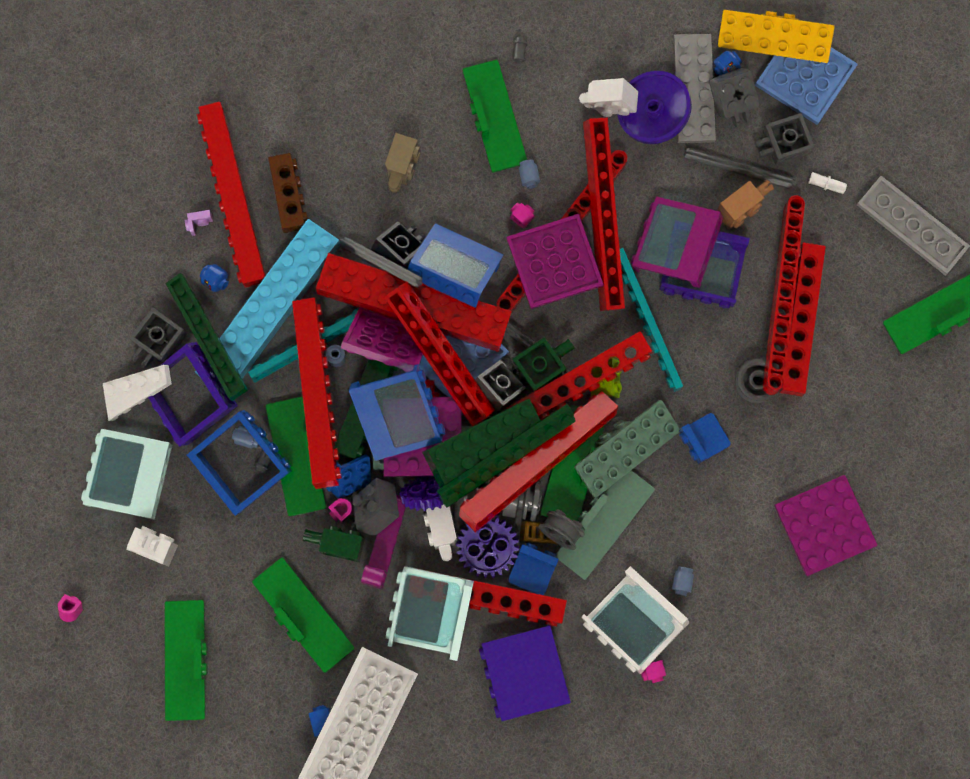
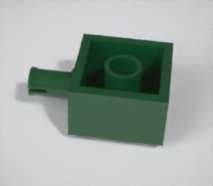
M544 337L514 357L513 362L535 392L567 371L561 362V357L575 348L569 339L553 348Z
M329 526V529L324 528L322 533L305 529L304 534L312 537L303 535V541L319 544V552L321 554L360 563L365 541L360 532L349 530L348 533H344L341 528Z

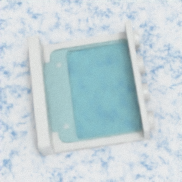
M630 566L625 571L626 577L588 616L584 614L582 619L584 621L583 626L589 632L594 630L599 635L597 639L604 646L609 644L613 648L611 652L618 659L622 657L627 661L625 665L633 673L637 671L641 674L689 624L687 617Z

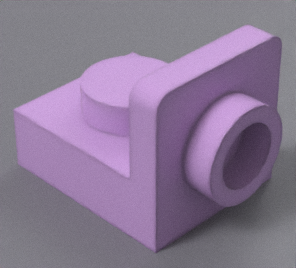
M211 211L187 213L188 220H185L186 230L190 231L192 236H195V224L206 226L209 222H213Z

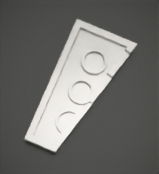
M161 365L103 383L108 421L116 420L119 415L127 413L135 405L143 403L149 396H154L171 385L169 365Z

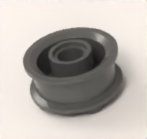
M750 360L740 368L736 375V390L748 402L763 403L773 396L768 395L763 390L766 360ZM753 377H759L762 380V385H755ZM770 381V385L777 388V384L774 381Z
M561 510L548 511V518L545 523L539 525L541 532L558 545L569 550H575V543L579 537L585 535L582 530L583 525L576 520L572 521L567 518L566 514Z

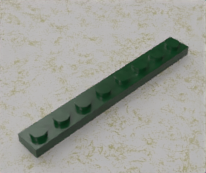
M182 273L178 274L165 284L228 398L233 401L247 392L248 389L185 276Z
M566 404L437 490L446 508L576 422L571 408Z

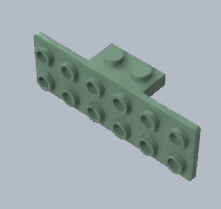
M658 400L634 420H621L614 424V428L610 432L607 431L601 434L599 440L594 443L597 449L574 466L593 497H598L679 433L680 428L662 400Z
M632 470L605 490L601 497L594 498L590 503L593 506L590 511H584L578 520L583 525L582 530L585 535L579 537L575 543L576 549L569 550L561 547L556 553L555 558H558L561 563L580 578L586 580L652 495L655 488Z

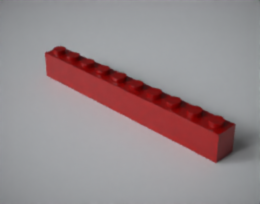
M221 102L198 107L200 113L197 114L199 125L203 124L204 131H201L203 141L208 144V148L205 150L208 160H212L213 166H210L212 177H216L217 183L214 184L217 195H221L222 201H219L221 212H225L226 215L223 222L225 229L230 231L231 236L227 238L230 248L234 247L235 254H232L234 265H238L240 271L236 272L239 283H243L245 288L259 285L265 277V272Z
M608 117L590 118L583 122L595 260L604 284L598 288L600 311L625 309Z
M315 297L292 301L312 484L316 489L339 486V479H342L340 467H337L336 461L340 458L338 448H335L334 444L337 441V433L332 427V423H335L334 412L330 410L333 398L332 394L328 392L331 381L330 376L326 375V368H329L327 357H324V351L327 350L325 339H322V333L325 332L323 321H320V315L323 314L322 306L317 303Z
M603 391L598 395L594 394L591 396L586 405H581L575 410L574 417L576 422L504 469L501 475L494 476L485 488L481 487L478 489L473 498L470 500L466 499L460 505L459 517L476 533L614 418L617 414L618 405Z

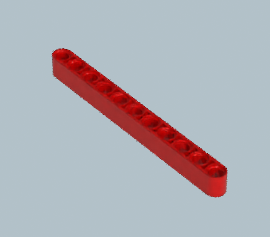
M616 150L611 154L613 182L623 171L627 163V154L622 150ZM620 158L623 163L617 164L614 162V159ZM589 184L561 219L579 214L581 222L584 221L591 212ZM587 201L589 206L582 207L580 202ZM517 274L499 297L497 307H500L501 303L507 302L510 305V308L507 310L513 312L524 298L525 292L519 274ZM519 288L522 292L519 295H514L511 290Z
M798 195L791 196L783 210L763 379V390L768 395L777 394L785 383L805 208L804 199ZM791 204L797 206L798 209H794ZM789 222H793L796 226H791ZM787 239H791L794 244L789 243ZM785 256L790 257L792 261H787ZM783 274H787L790 279L784 278ZM780 291L787 293L788 297L782 296ZM778 309L784 310L786 315L779 313ZM776 327H781L784 333L778 332ZM774 345H779L782 351L776 350ZM772 363L778 364L779 369H775ZM770 381H774L777 384V388L772 387Z

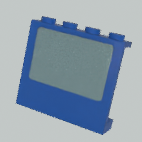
M435 223L410 261L408 270L422 277L423 284L476 308L493 273L499 269L503 254Z
M418 364L414 365L413 371L361 386L359 381L350 385L349 393L375 461L442 442L445 429L443 424L438 421L439 412L436 405L433 406L431 399H433L431 389L426 387L424 370H420Z

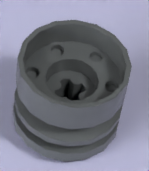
M538 480L535 483V488H528L504 508L502 516L515 518L517 511L522 510V519L525 520L527 511H530V520L535 521L541 505V481Z

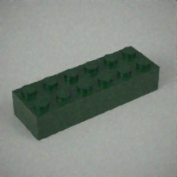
M369 359L361 378L360 386L392 377L393 372L398 371L399 368L387 366L383 362ZM392 385L374 390L379 406L383 407V398H387L385 392ZM353 401L335 444V448H338L339 457L349 461L365 455L366 449L364 446L367 441Z
M527 399L422 453L439 487H443L541 421L530 399Z

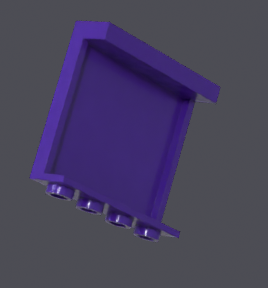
M551 626L482 643V648H479L481 660H486L487 667L484 668L486 679H491L492 687H489L491 698H495L497 706H494L496 718H501V721L571 703Z

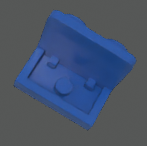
M709 413L690 425L683 426L679 430L682 442L687 444L692 459L696 460L698 464L730 446L728 437L713 413Z
M365 454L342 466L337 462V467L341 469L342 479H339V486L327 487L326 489L332 492L338 499H341L366 487L371 483L370 457Z
M522 544L508 581L510 584L532 593L544 595L559 559L555 558L556 554L545 550L544 553L538 551V547L533 544Z

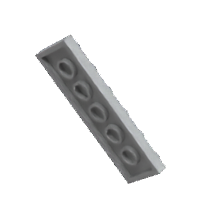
M674 34L675 76L685 84L692 101L690 118L683 130L677 134L678 143L715 142L714 99L709 80L713 79L711 34Z
M882 176L877 179L857 204L859 208L944 275L948 274L970 247L969 244Z

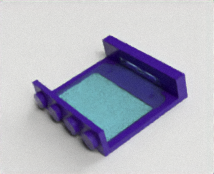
M675 222L665 262L666 268L673 270L678 268L692 225ZM719 231L700 288L693 287L690 281L663 275L659 290L663 291L666 295H682V298L687 300L696 298L705 304L713 302L718 303L722 308L733 307L737 300L735 297L745 251L750 238Z

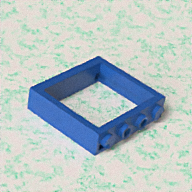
M245 410L239 411L187 454L188 458L235 516L244 511L293 471L288 460L285 457L282 458L278 453L279 448L276 444L270 443L266 438L267 433L260 426L258 427L254 423L253 415L251 416ZM239 420L280 470L277 475L242 503L201 453V451Z

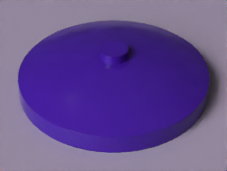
M650 71L635 77L629 82L638 91L636 113H629L627 116L617 114L619 123L627 135L641 143L659 144L672 139L683 130L690 118L692 101L687 87L677 76L665 71Z

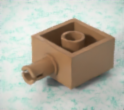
M768 180L764 181L757 188L749 181L720 203L716 211L721 212L724 218L723 223L729 230L733 227L735 229L739 228L747 216L751 218L759 212L758 209L762 207L761 203L764 200V196L774 190L772 184L768 186L770 183Z

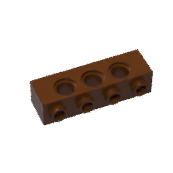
M291 153L268 157L283 233L299 231L308 217L307 213L302 211V205H305L303 194H299L298 188L301 187L300 177L295 175V170L298 169L296 158L292 159ZM284 172L290 173L288 178L281 177ZM287 190L294 191L291 196L284 195ZM292 207L297 208V212H296V213H294V214H289V213H288V210H289L290 208H292Z

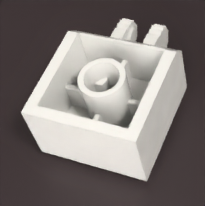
M624 78L594 80L589 84L588 92L580 94L579 100L585 107L594 108L602 116L611 117L612 114L627 116L629 113H636L638 91Z
M442 505L441 509L435 507L434 510L428 508L426 510L427 513L423 514L426 527L430 526L431 530L430 533H427L430 546L434 545L435 550L439 549L443 561H449L452 558L451 546L455 545L457 541L450 507L446 508Z
M144 526L141 529L135 527L126 550L169 567L178 547L177 544L173 543L175 539L161 533L158 537L156 536L157 532Z

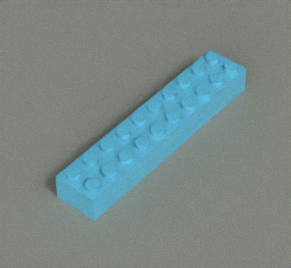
M307 219L219 338L242 379L293 311L292 301L302 299L321 273L328 253L335 254L340 247L339 239L310 219Z

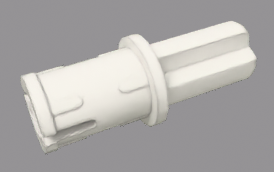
M814 172L811 173L808 182L809 184L822 187L824 190L829 189L844 194L847 187L846 183L831 179V176L826 177Z

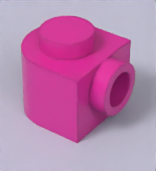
M517 202L510 210L512 212L510 219L523 229L535 218L534 210L529 205Z
M343 498L336 500L328 507L331 510L329 514L336 522L338 520L340 522L345 521L353 512L352 503Z
M64 594L58 603L59 617L65 622L76 620L83 611L82 602L75 596L70 597Z
M663 660L652 662L641 673L643 681L652 680V683L664 680L663 676H666Z

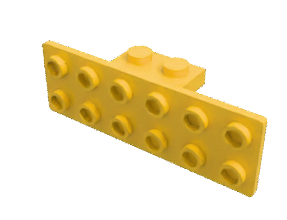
M723 10L718 47L828 63L835 26L802 21L795 18L794 14L784 13L783 17L777 16V12L766 11L765 14L760 15Z

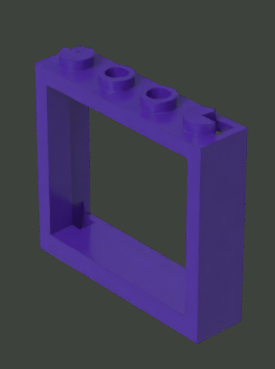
M197 342L187 343L161 365H169V369H171L187 356L220 408L186 434L160 392L148 397L153 409L158 412L163 425L168 428L174 442L179 447L191 444L238 406L235 400L231 401L228 398Z

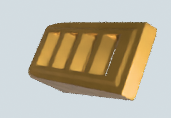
M521 522L520 541L557 544L547 536L546 539H543L544 534L540 529L538 538H535L536 527L544 523ZM529 526H531L530 537H528V536H529Z

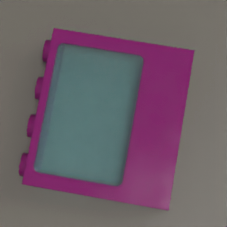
M656 196L655 201L650 205L649 218L644 222V233L638 240L637 253L632 257V267L638 273L643 269L690 281L693 287L700 288L724 218L720 211Z

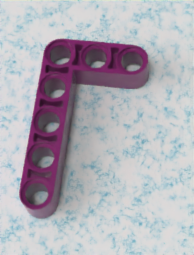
M397 494L399 517L377 534L369 564L365 565L361 579L363 585L381 590L384 587L406 509L405 504H402L401 496Z

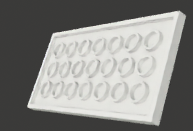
M362 647L298 779H368L418 674Z

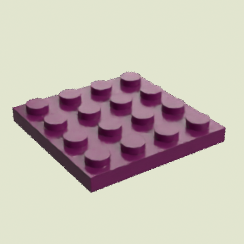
M579 214L506 237L530 309L604 285Z
M359 308L341 345V349L349 353H356L365 356L367 359L383 362L387 366L401 368L405 372L413 371L414 365H419L423 357L422 352L401 321L363 308Z
M433 397L431 399L433 406L436 405L439 412L438 421L443 424L445 429L443 442L462 432L461 409L452 397ZM383 398V417L395 447L435 436L422 398ZM437 444L384 458V477L434 476L422 452Z
M845 475L774 505L806 576L878 546Z

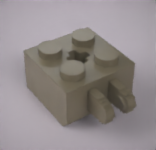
M398 133L394 136L385 162L386 175L389 179V191L392 193L399 192L401 185H407L408 180H412L414 176V163H418L421 154L417 139Z

